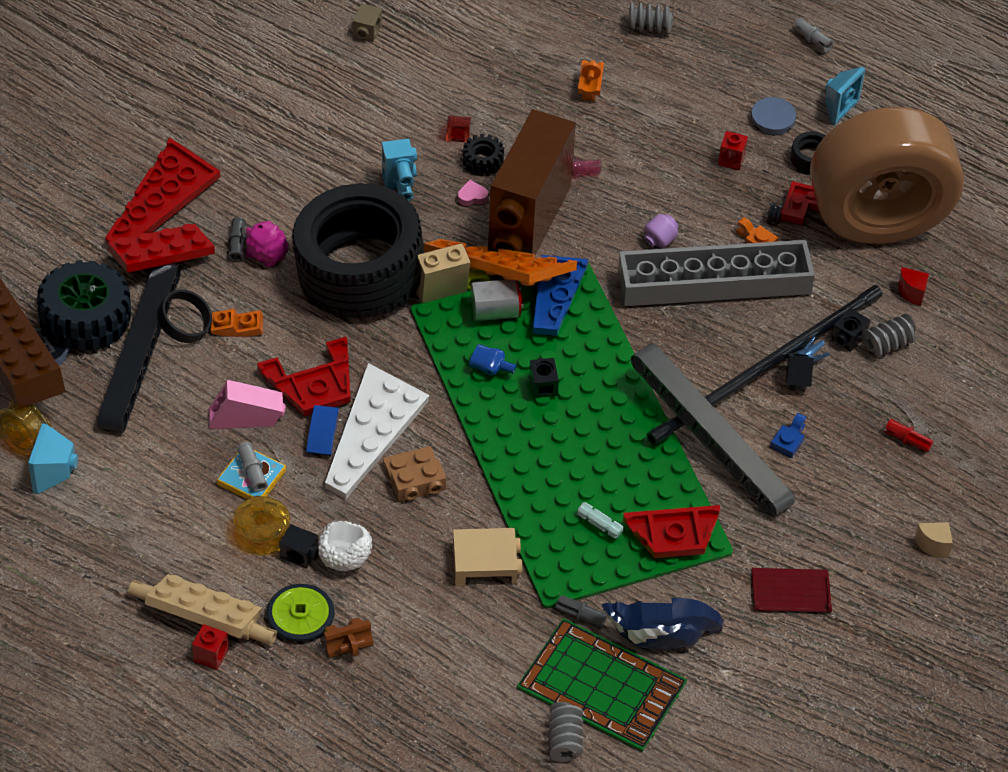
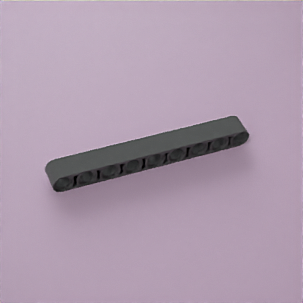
M651 343L631 356V364L637 373L769 516L776 517L794 504L795 499L790 489L658 346Z

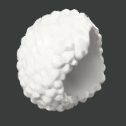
M347 521L328 523L319 537L318 554L326 567L337 571L346 572L359 568L371 554L372 537L370 532L361 525L352 524Z

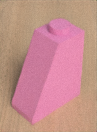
M227 380L209 407V428L274 426L279 417H283L285 412L282 392Z

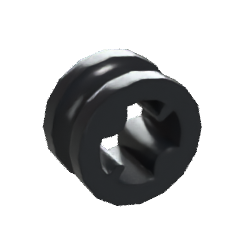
M774 202L771 203L767 222L774 221L775 224L779 225L783 209L782 204L776 206Z

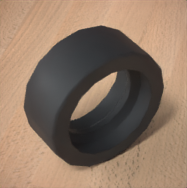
M809 131L803 132L794 139L790 159L798 170L810 174L812 158L803 155L800 150L809 147L817 148L826 136L825 134Z

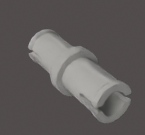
M802 18L795 21L794 24L799 27L793 25V30L804 36L808 43H814L824 52L831 50L832 46L828 43L834 45V41L821 33L818 27L811 26Z
M245 442L237 447V451L243 463V472L248 475L253 491L260 492L268 487V483L262 472V462L257 459L252 443Z

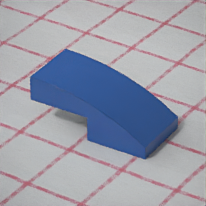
M314 405L307 442V453L332 456L339 408Z

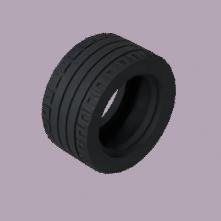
M357 183L342 185L327 190L312 199L296 218L292 230V242L300 286L306 297L322 310L344 318L376 317L391 312L403 305L418 290L421 280V267L417 258L419 254L424 253L422 229L415 207L401 194L376 184ZM354 239H377L392 246L382 256L362 263H342L327 256L334 247Z

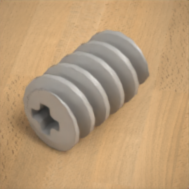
M631 2L628 25L630 23L632 30H635L639 24L641 31H644L648 25L650 32H653L655 26H657L658 33H661L665 27L667 34H670L673 26L674 9L670 12L668 5H666L664 10L661 11L660 5L657 4L655 10H652L650 3H648L646 9H643L642 3H639L638 7L635 8L634 3Z
M903 314L902 316L895 317L893 320H887L885 323L865 329L862 332V339L866 348L873 352L876 357H880L882 351L887 354L890 352V349L897 350L899 346H906L907 342L912 344L915 341V323L909 314Z
M567 702L552 703L549 709L551 731L550 757L555 762H569L574 757L583 754L584 751L582 746L583 728L581 727L583 725V719L581 718L583 710Z

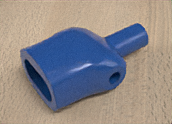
M481 344L477 345L469 362V367L480 370L490 376L496 375L499 370L514 374L517 365L504 361L505 354L501 349L490 348Z

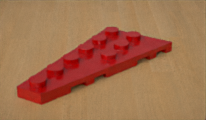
M169 138L166 148L157 156V162L148 170L134 192L135 196L131 202L128 201L124 213L120 218H117L106 235V244L108 245V242L119 238L152 233L221 177L220 170L172 138Z

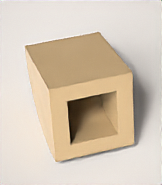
M949 522L919 523L915 536L918 546L931 556L949 558L953 544Z

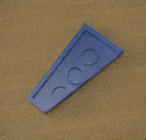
M541 255V257L547 258L549 255ZM550 256L556 257L558 263H564L568 260L577 261V270L551 277L549 281H538L533 334L558 335L588 267L589 259Z

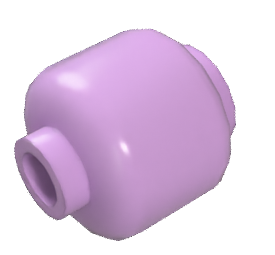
M658 214L644 226L646 235L644 239L651 247L657 246L663 249L677 238L679 226L669 214Z

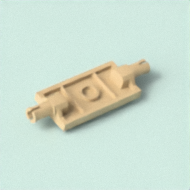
M169 574L154 587L137 580H133L129 586L128 595L145 600V604L201 625L211 626L237 638L247 640L251 638L269 646H272L276 640L277 630L257 624L256 621L261 616L262 607L256 606L250 601L239 600L225 592H217L206 588L203 584L192 583L183 580L180 576Z

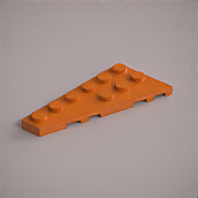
M444 239L424 243V253L463 244L471 262L470 269H481L489 275L498 274L503 276L505 280L521 281V284L526 286L535 285V282L549 281L551 277L577 270V261L575 260L558 263L556 257L535 258V255L531 253L498 249V252L488 251V246L466 247V243Z

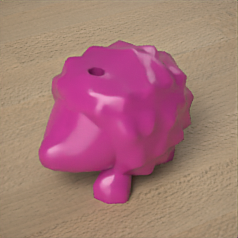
M261 221L253 225V227L246 229V257L257 259L258 262H263L266 267H273L287 256L289 245L287 237L279 229L278 225H274L271 221Z

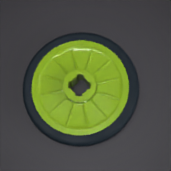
M293 584L282 588L270 599L266 611L270 627L273 630H277L279 636L298 642L313 640L324 634L325 627L331 626L335 615L334 605L328 594L320 588L309 584Z

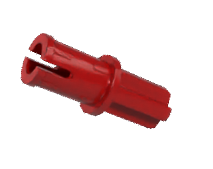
M892 418L885 427L884 433L903 441L904 445L909 443L925 452H929L933 445L932 439L914 431V427L911 426L909 428Z

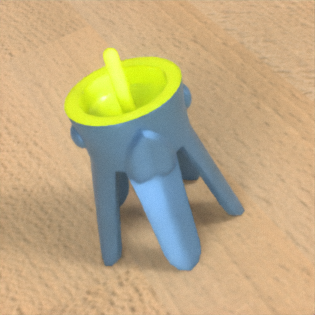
M814 335L802 350H798L797 353L814 355L824 346L825 342L821 340L816 344H811L815 339ZM826 352L815 356L814 362L829 356L830 353Z

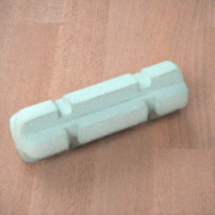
M586 502L579 506L577 514L585 520L588 518V522L604 532L608 531L607 534L613 538H618L623 531L621 524L616 521L611 522L613 519L597 509L593 510V506Z

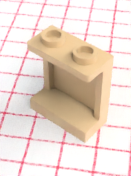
M463 244L418 255L417 259L421 267V280L416 293L420 303L467 292L471 262Z
M515 528L453 529L455 586H465L466 577L511 576V583L517 584V574H522V559H517L516 553H520L521 545L520 538H515Z

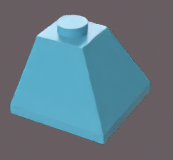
M859 67L840 72L834 79L831 78L825 86V103L833 125H836L860 100L865 68Z
M43 423L28 462L34 494H39L69 479L72 469H76L78 464V454H75L74 443L49 425Z

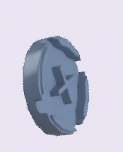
M768 97L757 101L753 105L751 120L752 124L755 127H759L761 132L780 135L794 127L796 111L786 100Z

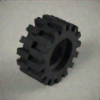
M480 134L479 138L477 135H473V140L469 137L467 143L465 142L463 145V165L466 166V170H471V174L474 175L476 172H479L478 176H482L483 173H486V176H490L491 171L493 174H496L497 169L499 170L504 162L503 143L501 141L498 142L499 139L497 137L492 139V135L489 134L488 137ZM487 153L491 156L479 157L476 154Z

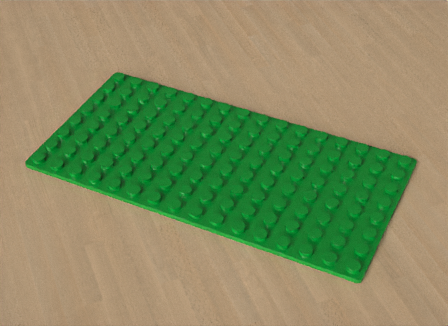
M589 262L557 336L533 334L538 282H535V285L526 286L522 285L521 281H518L519 288H521L522 304H524V308H521V317L475 321L471 303V290L411 306L412 316L507 528H515V538H520L521 551L519 555L544 608L556 607L557 600L562 595L577 601L730 557L733 554V548L718 519L705 554L653 558L623 522V513L711 506L675 433L673 432L672 435L657 445H652L648 441L647 433L663 422H667L668 419L653 389L633 368L630 359L635 353ZM478 344L486 347L501 349L505 354L504 361L517 365L514 374L499 370L496 375L490 376L480 370L469 367V362ZM554 358L559 378L558 396L533 398L529 378L530 360ZM586 502L593 506V510L597 509L613 519L611 522L616 521L623 526L621 535L618 538H613L607 534L608 531L604 532L588 522V518L585 520L577 514L579 506Z

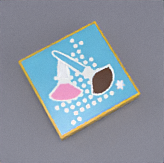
M254 450L257 459L262 462V472L268 483V487L265 490L254 492L248 475L243 472L240 454L237 453L217 478V485L260 505L286 472V465Z

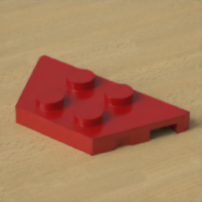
M720 505L623 513V522L653 558L705 554L720 514Z

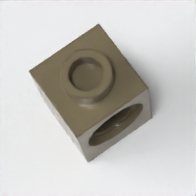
M361 3L353 19V37L374 42L382 26V8Z

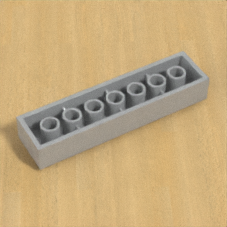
M806 240L619 252L618 275L624 306L811 294L815 277Z

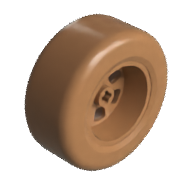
M885 107L870 110L847 119L832 129L822 139L812 156L810 164V178L822 220L837 235L863 244L895 243L925 233L942 222L952 212L960 200L964 188L963 169L949 129L935 116L914 108Z

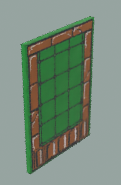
M563 618L535 661L526 671V674L517 685V689L550 706L556 702H567L573 706L580 707L583 710V716L581 717L583 723L643 752L675 700L679 697L687 683V679Z

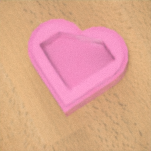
M469 180L458 192V202L463 206L481 205L488 200L487 189L472 180Z

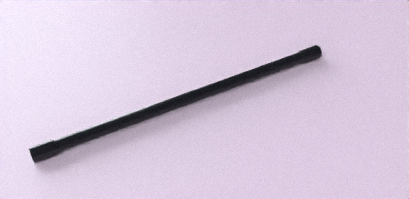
M877 285L871 286L859 294L857 298L705 396V398L714 406L787 358L788 353H795L807 345L814 335L816 339L833 328L834 324L850 308L859 311L881 298L882 290ZM676 415L669 421L663 422L649 431L647 439L652 445H657L685 424Z

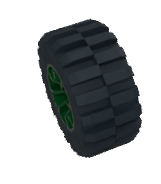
M83 260L76 261L74 264L65 263L62 265V268L56 267L50 272V275L47 274L39 285L37 291L39 325L47 338L52 336V342L57 345L63 342L64 348L73 350V348L78 349V351H86V349L99 350L100 346L104 345L107 347L113 343V340L117 341L129 326L131 303L128 283L114 268L111 270L110 266L104 263L99 265L96 261L90 260L89 263L83 262Z

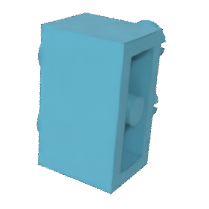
M409 139L382 142V177L384 185L392 190L397 189L399 194L408 201H411L414 196L411 190L414 182L413 177H417L416 165L414 161H417L416 148L411 147Z

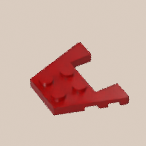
M347 337L326 342V350L332 362L297 373L286 375L278 357L257 363L258 372L273 387L282 392V395L303 416L313 414L314 405L337 407L351 402Z

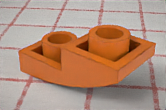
M235 308L212 312L211 333L231 337L262 335L264 316L261 310L237 314Z

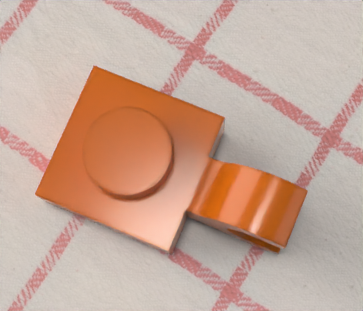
M745 217L737 223L740 227L736 229V233L746 238L745 244L778 241L776 235L761 225L755 229L751 221Z

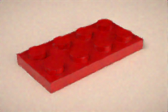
M185 224L182 227L165 228L158 232L142 233L139 236L108 242V251L121 267L129 273L215 254V246L196 224Z

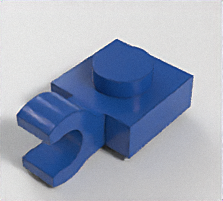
M797 413L790 428L782 425L771 441L770 448L793 458L804 441L805 435L801 434L806 425L804 422L807 417Z

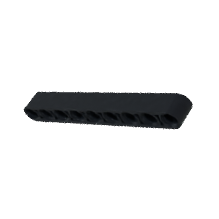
M180 264L161 265L153 267L99 412L98 428L124 433L162 329L158 322L157 310L164 298L170 292L176 290L181 274ZM171 299V300H168V301L166 302V305H165L166 315H167V313H168V310H169V307H170V305H171L172 299Z

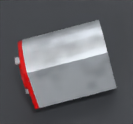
M517 280L473 282L471 284V303L475 321L521 317V308H524V304H522L521 288H519Z

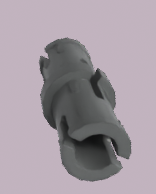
M235 217L231 220V233L228 236V243L230 245L229 259L232 262H241L244 259L246 221L241 217Z

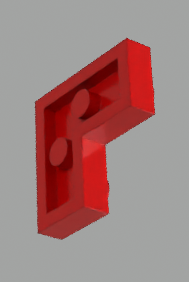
M792 181L780 220L803 225L808 209L818 212L819 210L813 186Z

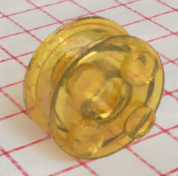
M11 400L7 409H0V436L16 453L30 456L42 423L51 427V422L43 416L34 404L18 409L14 401Z
M253 496L244 501L234 513V537L237 544L243 550L256 555H268L279 551V542L289 528V511L283 503L271 497Z

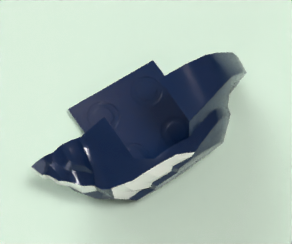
M671 598L672 603H643L638 601L629 605L621 602L602 604L605 615L614 624L619 634L636 646L647 649L668 650L692 647L698 642L705 631L709 634L720 633L724 619L716 610L701 601L688 598Z

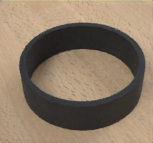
M179 289L170 292L157 310L158 322L163 331L172 339L183 343H192L201 339L212 323V313L206 301L198 294L189 290ZM171 299H182L193 304L203 317V331L191 334L177 329L166 315V302Z

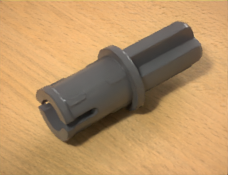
M563 595L557 600L555 607L557 610L576 617L578 622L582 620L599 629L603 628L607 616L605 613L587 606V602L582 604Z

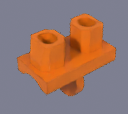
M582 60L578 93L582 94L583 100L594 101L596 95L600 96L604 62L596 63L594 60L590 62Z

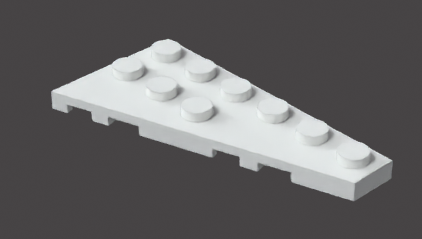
M368 363L327 475L325 489L347 499L429 402V395Z

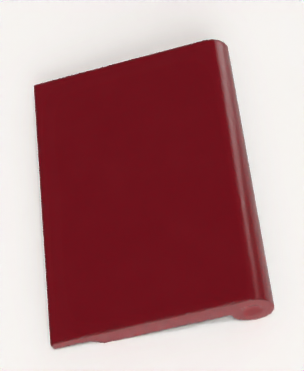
M752 568L754 611L832 613L828 570Z

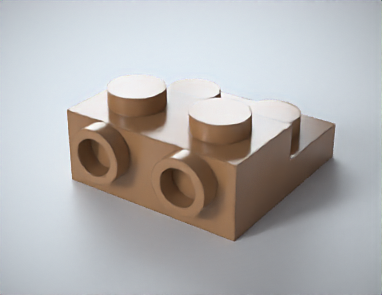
M431 446L383 458V465L398 502L414 500L417 497L437 494L446 490L445 473L439 459L435 458Z

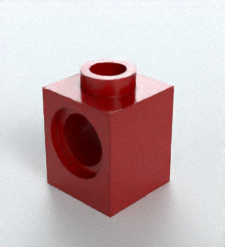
M726 131L720 146L718 165L740 171L746 155L748 136Z
M203 624L192 643L193 661L218 670L229 650L227 632Z

